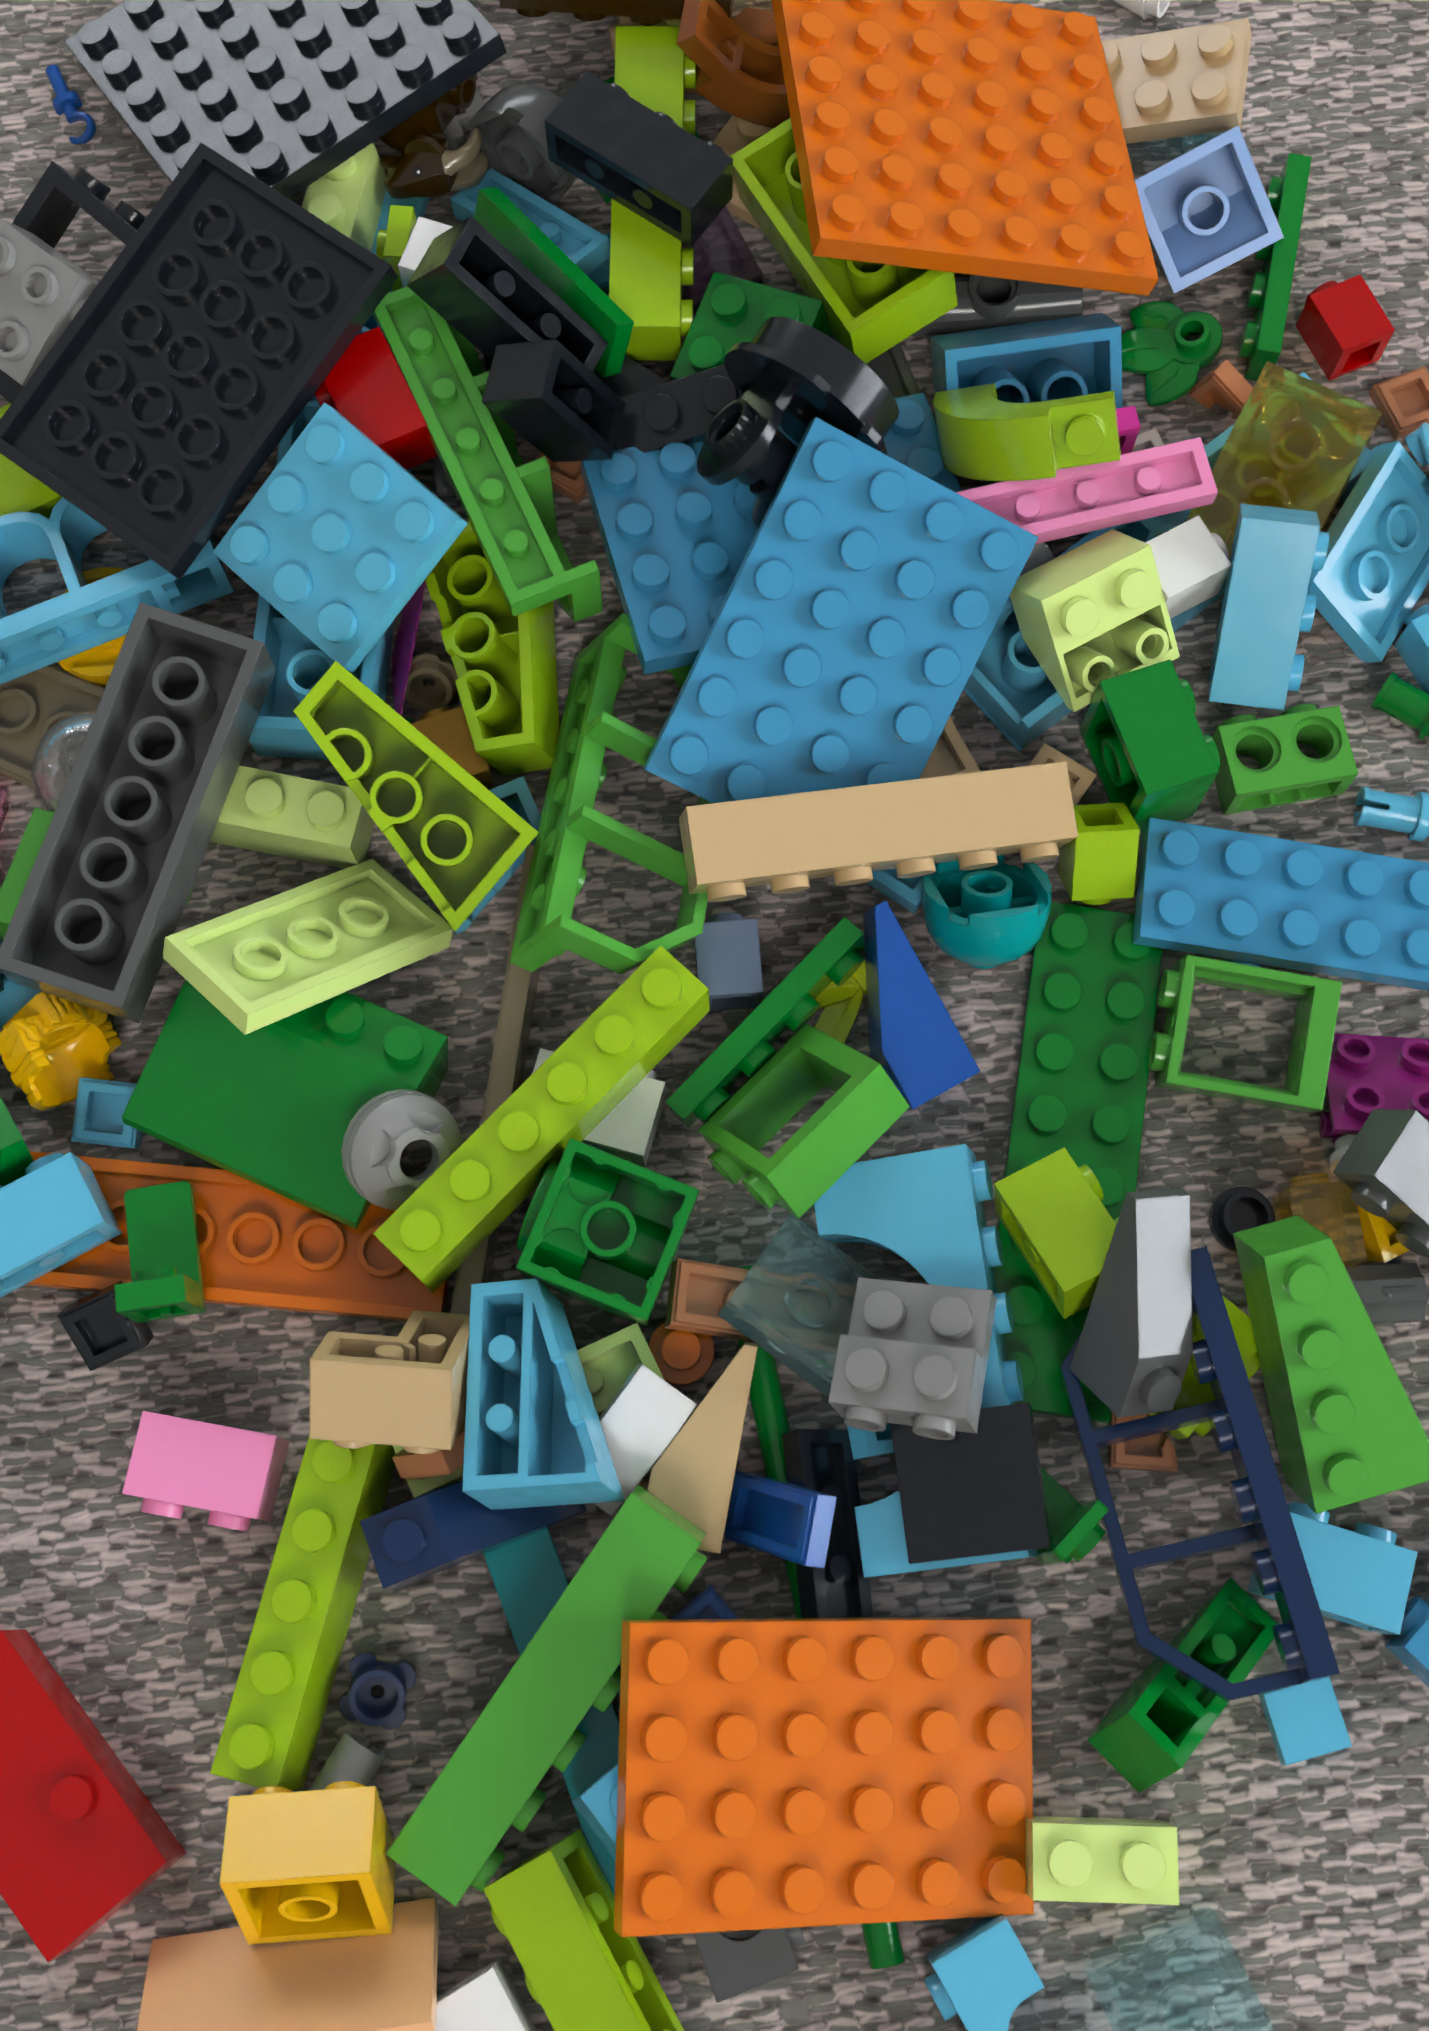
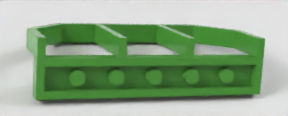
M409 287L386 294L372 313L373 317L380 327L427 423L433 446L513 617L554 600L574 622L602 612L600 571L595 560L573 568L558 536L550 466L545 456L524 464L517 450L514 429L482 403L490 371L483 372L475 346Z
M624 613L575 657L538 828L539 833L536 837L510 963L529 972H534L554 956H561L566 950H569L616 973L623 974L640 966L660 945L670 952L687 944L703 932L708 902L707 892L689 894L684 854L593 809L596 793L601 788L607 774V765L603 763L605 748L608 747L644 766L657 740L617 719V715L613 713L616 694L621 689L627 674V668L622 665L625 649L638 655L631 635L628 616ZM692 665L666 670L672 674L680 690ZM698 797L697 805L712 804ZM589 840L683 886L675 931L634 949L571 919L575 898L581 891L586 879L587 871L582 866L586 844Z

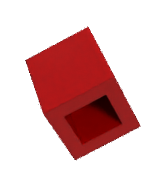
M1361 274L1340 283L1329 281L1314 289L1306 298L1305 306L1296 324L1297 330L1328 381L1378 361L1395 331Z

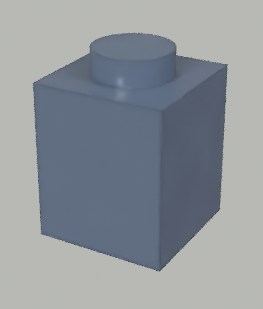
M718 913L707 917L702 934L694 938L697 979L709 988V1012L756 1008L763 1001L764 993L757 918L743 919V916L737 913Z

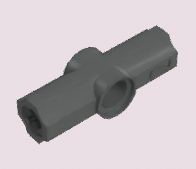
M977 275L955 278L958 306L912 335L966 332L1082 316L1083 288ZM987 302H997L998 304H989Z

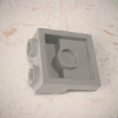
M858 1277L848 1335L840 1334L828 1400L837 1413L844 1418V1423L856 1429L872 1432L885 1431L887 1423L913 1426L912 1431L915 1434L937 1440H952L955 1438L956 1431L977 1434L997 1302L993 1291Z

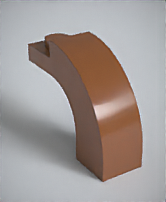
M685 0L676 44L690 60L700 67L696 90L722 110L757 125L775 128L789 119L790 112L779 46L765 43L748 34L731 17L729 19L724 9L715 0Z

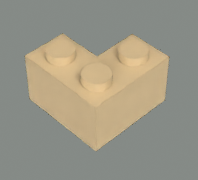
M413 1310L398 1337L328 1331L310 1358V1439L332 1440L335 1445L343 1448H362L370 1444L402 1446L405 1451L414 1454H431L440 1450H451L466 1416L470 1315Z

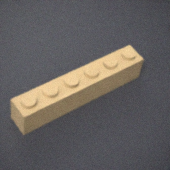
M1066 761L687 806L679 817L689 894L707 892L708 902L740 899L747 896L745 887L768 884L771 885L772 894L803 891L810 888L809 879L834 876L835 886L856 885L872 881V871L895 868L897 878L919 877L935 873V863L958 861L960 870L982 869L997 865V856L1015 853H1020L1022 863L1044 861L1059 857L1058 848L1078 838Z

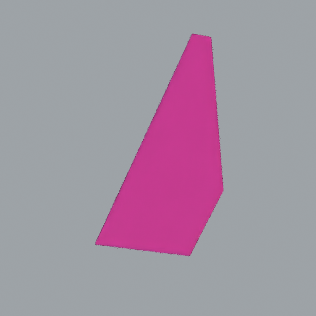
M426 581L422 583L404 606L392 656L394 710L400 715L404 703Z

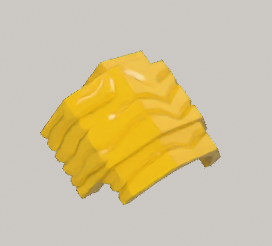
M41 992L36 994L2 1026L3 1030L0 1032V1055H2V1061L7 1070L11 1072V1079L15 1086L23 1090L27 1095L26 1098L31 1107L43 1111L72 1102L77 1098L79 1077L110 1081L114 1079L112 1072L108 1071L110 1066L107 1060L108 1056L122 1042L117 1037V1032L112 1030L113 1025L111 1021H107V1013Z

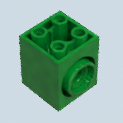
M570 1138L560 1163L552 1162L549 1164L532 1198L517 1240V1249L522 1251L516 1268L525 1279L537 1278L546 1288L630 1322L638 1323V1325L646 1328L694 1211L699 1189Z

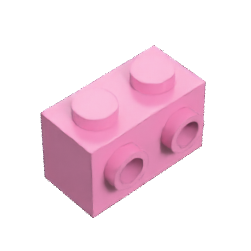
M143 1411L122 1494L143 1498L140 1512L182 1519L185 1506L210 1510L207 1521L208 1525L248 1532L251 1518L268 1522L272 1520L290 1441L276 1435Z

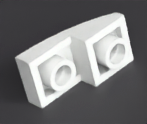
M640 1363L636 1365L599 1418L624 1499L628 1497L653 1466L697 1406L695 1402ZM623 1501L594 1504L611 1516Z

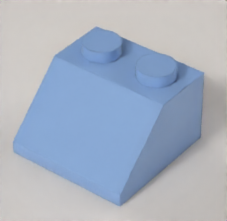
M1239 126L1229 129L1134 180L1150 244L1174 294L1284 238Z

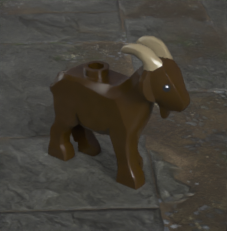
M477 73L379 138L390 148L402 153L398 157L385 156L380 159L381 166L388 171L384 183L387 192L392 198L438 197L450 191L471 189L483 180L489 161L486 153L480 151L482 145L481 131L478 128H473L468 140L455 150L451 149L443 133L459 109H467L471 105L476 92Z

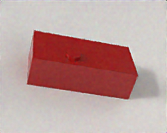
M1 1630L0 1894L49 1963L77 1947L184 1856L186 1851L27 1630Z

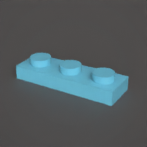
M492 168L486 171L483 180L477 186L461 190L450 198L455 218L464 221L470 216L474 218L479 189L497 187L587 276L610 259V242L607 236Z

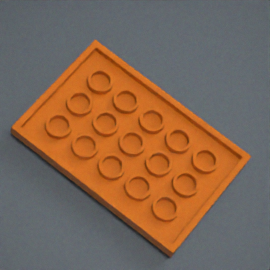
M1014 1616L622 1620L614 1931L621 1937L993 1917L1001 1914L1004 1916L1034 1914V1901L1025 1893L1027 1885L1025 1872L1026 1818H1033L1031 1619Z

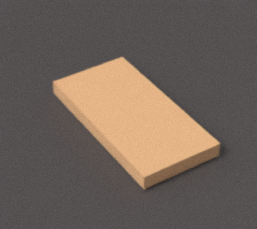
M434 1897L394 1903L392 1934L248 1945L239 1926L152 1939L137 2031H436L439 1935L436 1899Z

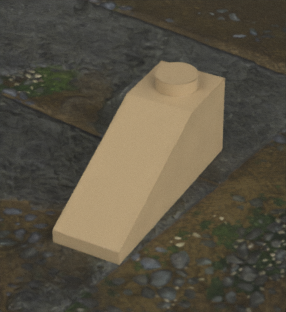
M745 1341L672 1441L656 1460L651 1469L650 1478L643 1477L638 1485L706 1532L697 1550L721 1553L759 1344L756 1342Z

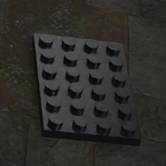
M201 142L0 419V454L180 580L390 290L398 275L389 263Z

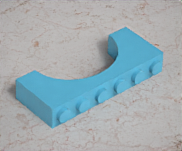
M966 1144L854 1163L814 1203L818 1236L830 1243L866 1244L893 1252L911 1264L928 1284L992 1290L997 1302L981 1409L1015 1404L1014 1402L1024 1401V1385L1020 1365L1017 1359L1008 1361L1004 1334L1014 1332L1012 1308L1007 1292L997 1293L993 1268L1003 1265L1001 1239L997 1226L987 1227L983 1201L993 1199L992 1180L987 1161H977L974 1152ZM899 1491L871 1504L854 1507L864 1578L1038 1557V1551L1034 1549L909 1564Z

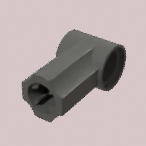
M1417 1263L1345 1267L1373 1325L1411 1323L1425 1320L1428 1296L1425 1277L1421 1275Z

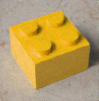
M339 1781L329 1784L324 1790L293 1792L284 1787L269 1786L255 1790L252 1795L229 1796L219 1884L248 1945L392 1934L396 1862L387 1856L386 1853L394 1843L376 1786H364L353 1781Z

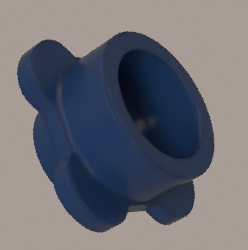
M368 1651L356 1654L349 1664V1671L352 1675L349 1689L341 1695L338 1703L341 1715L349 1721L358 1719L366 1725L381 1726L387 1730L399 1727L406 1718V1710L404 1708L406 1692L416 1683L415 1668L405 1660L398 1661L395 1664L379 1661L373 1653ZM374 1685H381L384 1688V1693L381 1696H374L371 1693V1688Z

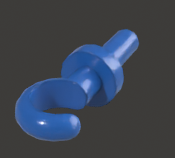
M57 65L48 66L45 72L56 94L52 103L58 115L65 114L70 124L76 121H85L87 124L86 130L81 136H70L69 141L72 144L78 145L89 142L94 137L96 131L93 118L84 111L77 110V108L82 107L80 97L76 92L68 90Z

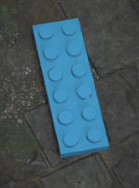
M1149 817L1142 825L1132 944L1429 991V863Z

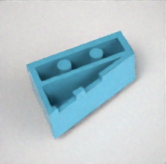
M537 1278L471 1284L462 1491L490 1510L625 1501L563 1304Z

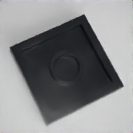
M1030 1403L983 1408L980 1410L977 1434L956 1431L955 1438L952 1440L926 1438L915 1434L912 1431L913 1426L890 1423L909 1564L1053 1547Z

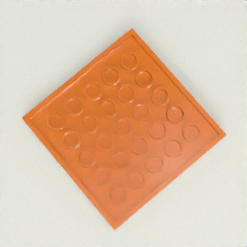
M772 0L813 256L1149 296L1159 277L1136 182L1134 181L1135 178L1096 17L1075 11L1063 12L1033 7L1026 3L1013 4L994 0Z

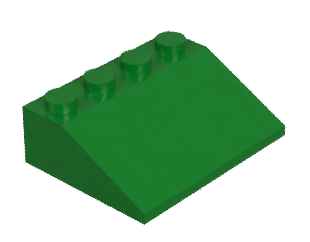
M185 980L122 1115V1121L130 1127L357 1229L372 1203L356 1193L348 1182L342 1166L341 1150L347 1127L351 1119L364 1104L384 1092L398 1089L416 1090L434 1098L448 1072V1036L348 992L339 994L244 1035L197 989Z

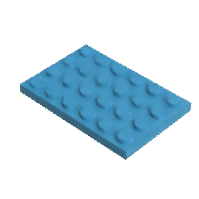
M924 392L895 398L899 408V416L883 439L887 449V456L954 492L962 491L956 475L948 471L943 465L937 425ZM779 426L778 430L781 433H783L798 448L799 443H797L791 437H789L782 430V427ZM673 442L667 444L661 450L645 453L636 447L614 450L613 457L610 460L581 461V474L624 612L628 616L631 635L644 675L693 665L759 529L754 524L752 518L757 497L750 491L749 485L742 484L736 478L721 485H711L699 475L697 459L703 446L702 442L687 445Z
M813 418L802 437L643 769L711 803L919 779L1039 537L821 419Z

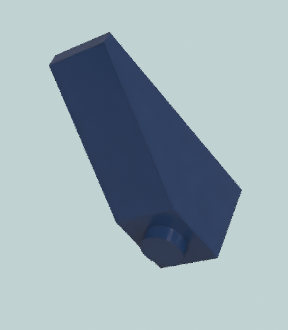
M463 1481L368 1517L361 1520L360 1524L383 1589L398 1590L587 1512L585 1504L490 1510L462 1491Z

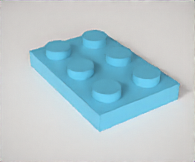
M1399 441L1379 445L1327 530L1329 532V543L1324 568L1322 571H1311L1307 592L1308 594L1317 595L1316 609L1356 656L1365 663L1381 662L1405 623L1406 618L1411 613L1429 582V479Z

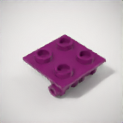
M1334 1033L1326 1085L1329 1112H1322L1320 1115V1136L1332 1138V1143L1334 1144L1338 1138L1346 1134L1357 1135L1373 1109L1417 1110L1429 1122V1039Z

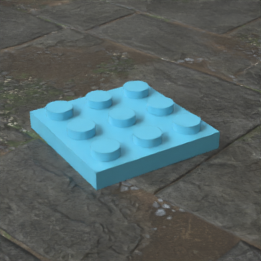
M324 402L212 553L333 661H337L346 670L354 673L468 523L341 413Z

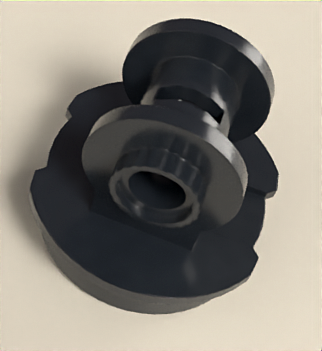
M770 317L763 322L750 342L734 344L725 355V369L731 381L744 392V395L741 399L734 400L724 407L708 425L703 436V446L697 459V471L711 485H721L734 478L744 485H749L750 491L757 497L752 518L756 527L759 528L797 450V447L778 430L779 426L782 427V430L789 437L800 444L810 421L817 417L887 455L883 439L898 419L899 408L894 396L878 375L839 342L797 320L786 317Z

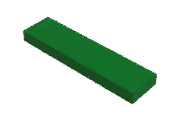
M497 187L479 189L474 219L608 342L595 369L603 377L620 374L634 321Z

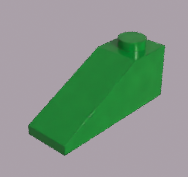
M1230 1577L1169 1642V1645L1234 1684L1244 1681L1274 1640L1273 1625L1278 1623ZM1155 1658L1122 1693L1087 1741L1140 1793L1184 1766L1229 1701L1226 1702Z

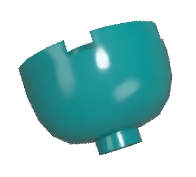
M1005 855L997 856V865L975 870H960L958 861L937 863L936 874L931 877L929 875L924 876L922 891L926 928L934 943L947 955L980 969L993 968L1014 961L1032 950L1046 927L1052 894V886L1048 874L1036 863H1023V869L1017 866L1004 864Z

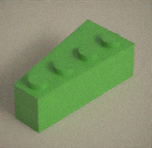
M1298 1215L1233 1233L1279 1459L1287 1485L1318 1514L1429 1481V1439L1332 1239Z

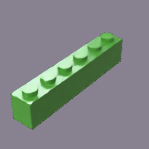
M640 1485L631 1492L386 1853L387 1856L455 1907L470 1885L481 1893L484 1891L483 1888L488 1885L507 1856L496 1846L510 1825L523 1833L547 1797L544 1792L537 1788V1785L551 1765L562 1773L565 1771L587 1738V1735L577 1728L592 1705L604 1713L619 1691L621 1671L617 1667L621 1663L622 1620H666L668 1618L657 1608L672 1586L684 1594L708 1558L697 1551L702 1543L706 1532Z

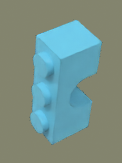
M1003 1914L983 1918L926 1953L935 1972L924 1978V1983L944 2020L947 2021L958 2014L967 2031H1008L1011 2016L1017 2006L1044 1988L1011 1925Z

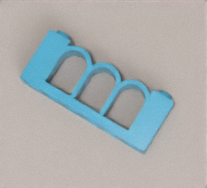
M61 498L53 507L49 519L39 513L22 511L0 516V685L126 635L140 602L179 614L234 592L222 561L212 553L216 548L212 536L180 580L152 560H148L87 584L82 573L81 562L84 550L96 536L108 529L64 498ZM41 558L58 561L69 592L8 616L3 602L2 590L9 575L28 561Z

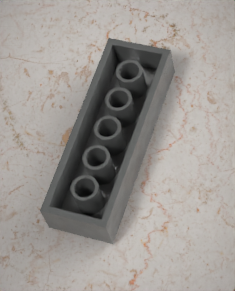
M141 602L139 603L0 946L1 973L17 984L140 1023L164 961V939L166 936L174 934L276 672L264 642Z

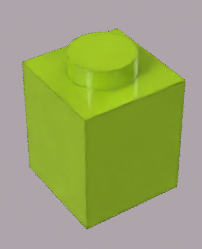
M1124 802L1073 805L1078 838L1059 848L1058 863L1059 877L1071 901H1080L1090 905H1104L1110 903L1113 899L1134 898L1140 828Z

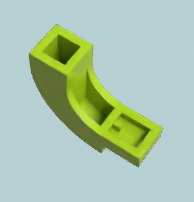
M995 383L940 391L935 394L933 405L941 457L944 467L955 475L985 481L1037 480L1056 477L1057 469L1121 460L1114 391L1033 403H1011L998 400Z

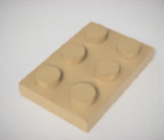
M1248 18L1101 41L1126 144L1228 131L1236 126H1239L1241 129L1252 38Z

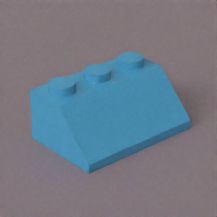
M1103 313L930 336L935 394L940 391L995 383L998 400L1011 403H1033L1114 391L1116 409L1123 408L1121 326Z

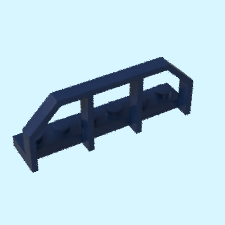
M1206 1246L1191 1250L1192 1327L1196 1341L1193 1342V1353L1190 1362L1198 1384L1210 1383L1215 1401L1093 1430L1079 1378L1070 1370L1080 1335L1061 1365L1060 1373L1095 1499H1099L1109 1509L1101 1520L1106 1531L1107 1542L1136 1645L1227 1702L1325 1679L1339 1674L1340 1671ZM1209 1422L1218 1451L1220 1453L1231 1452L1239 1478L1229 1481L1230 1493L1237 1516L1241 1524L1252 1521L1253 1525L1128 1554L1098 1448ZM1258 1541L1260 1550L1251 1552L1252 1566L1262 1595L1274 1594L1283 1623L1273 1625V1634L1282 1664L1289 1671L1232 1684L1153 1635L1149 1630L1133 1571Z

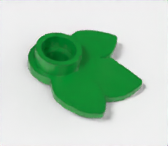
M1152 301L1139 305L1130 310V319L1134 329L1121 335L1122 371L1146 374L1145 393L1149 407L1172 402L1194 388L1200 369L1208 366L1220 352L1223 344L1222 327L1219 321L1208 313L1199 311L1185 313L1170 302ZM1189 335H1202L1195 341L1183 339Z

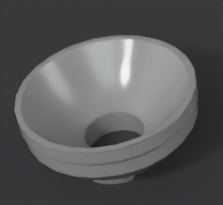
M398 1089L387 1091L369 1100L351 1119L343 1138L341 1150L342 1166L348 1182L356 1193L374 1205L389 1210H397L462 1145L461 1134L457 1122L451 1113L433 1097L416 1090ZM415 1140L428 1141L432 1149V1159L428 1168L417 1176H405L400 1168L402 1151L410 1142Z

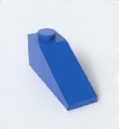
M885 900L863 914L870 1056L881 1064L910 1106L907 1110H912L981 1071Z

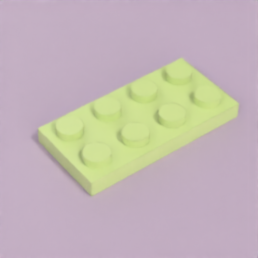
M369 859L166 936L164 939L163 958L246 1035L449 948L453 928L374 859Z

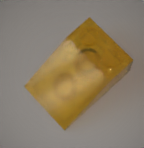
M1267 361L1211 470L1218 490L1213 504L1192 508L1186 521L1199 515L1210 533H1216L1222 538L1230 557L1240 503L1317 512L1320 531L1322 532L1380 424L1382 412Z

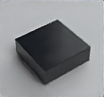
M122 1281L65 1306L57 1315L90 1372L147 1346L154 1337L146 1322L137 1323L116 1312L114 1285L122 1284Z

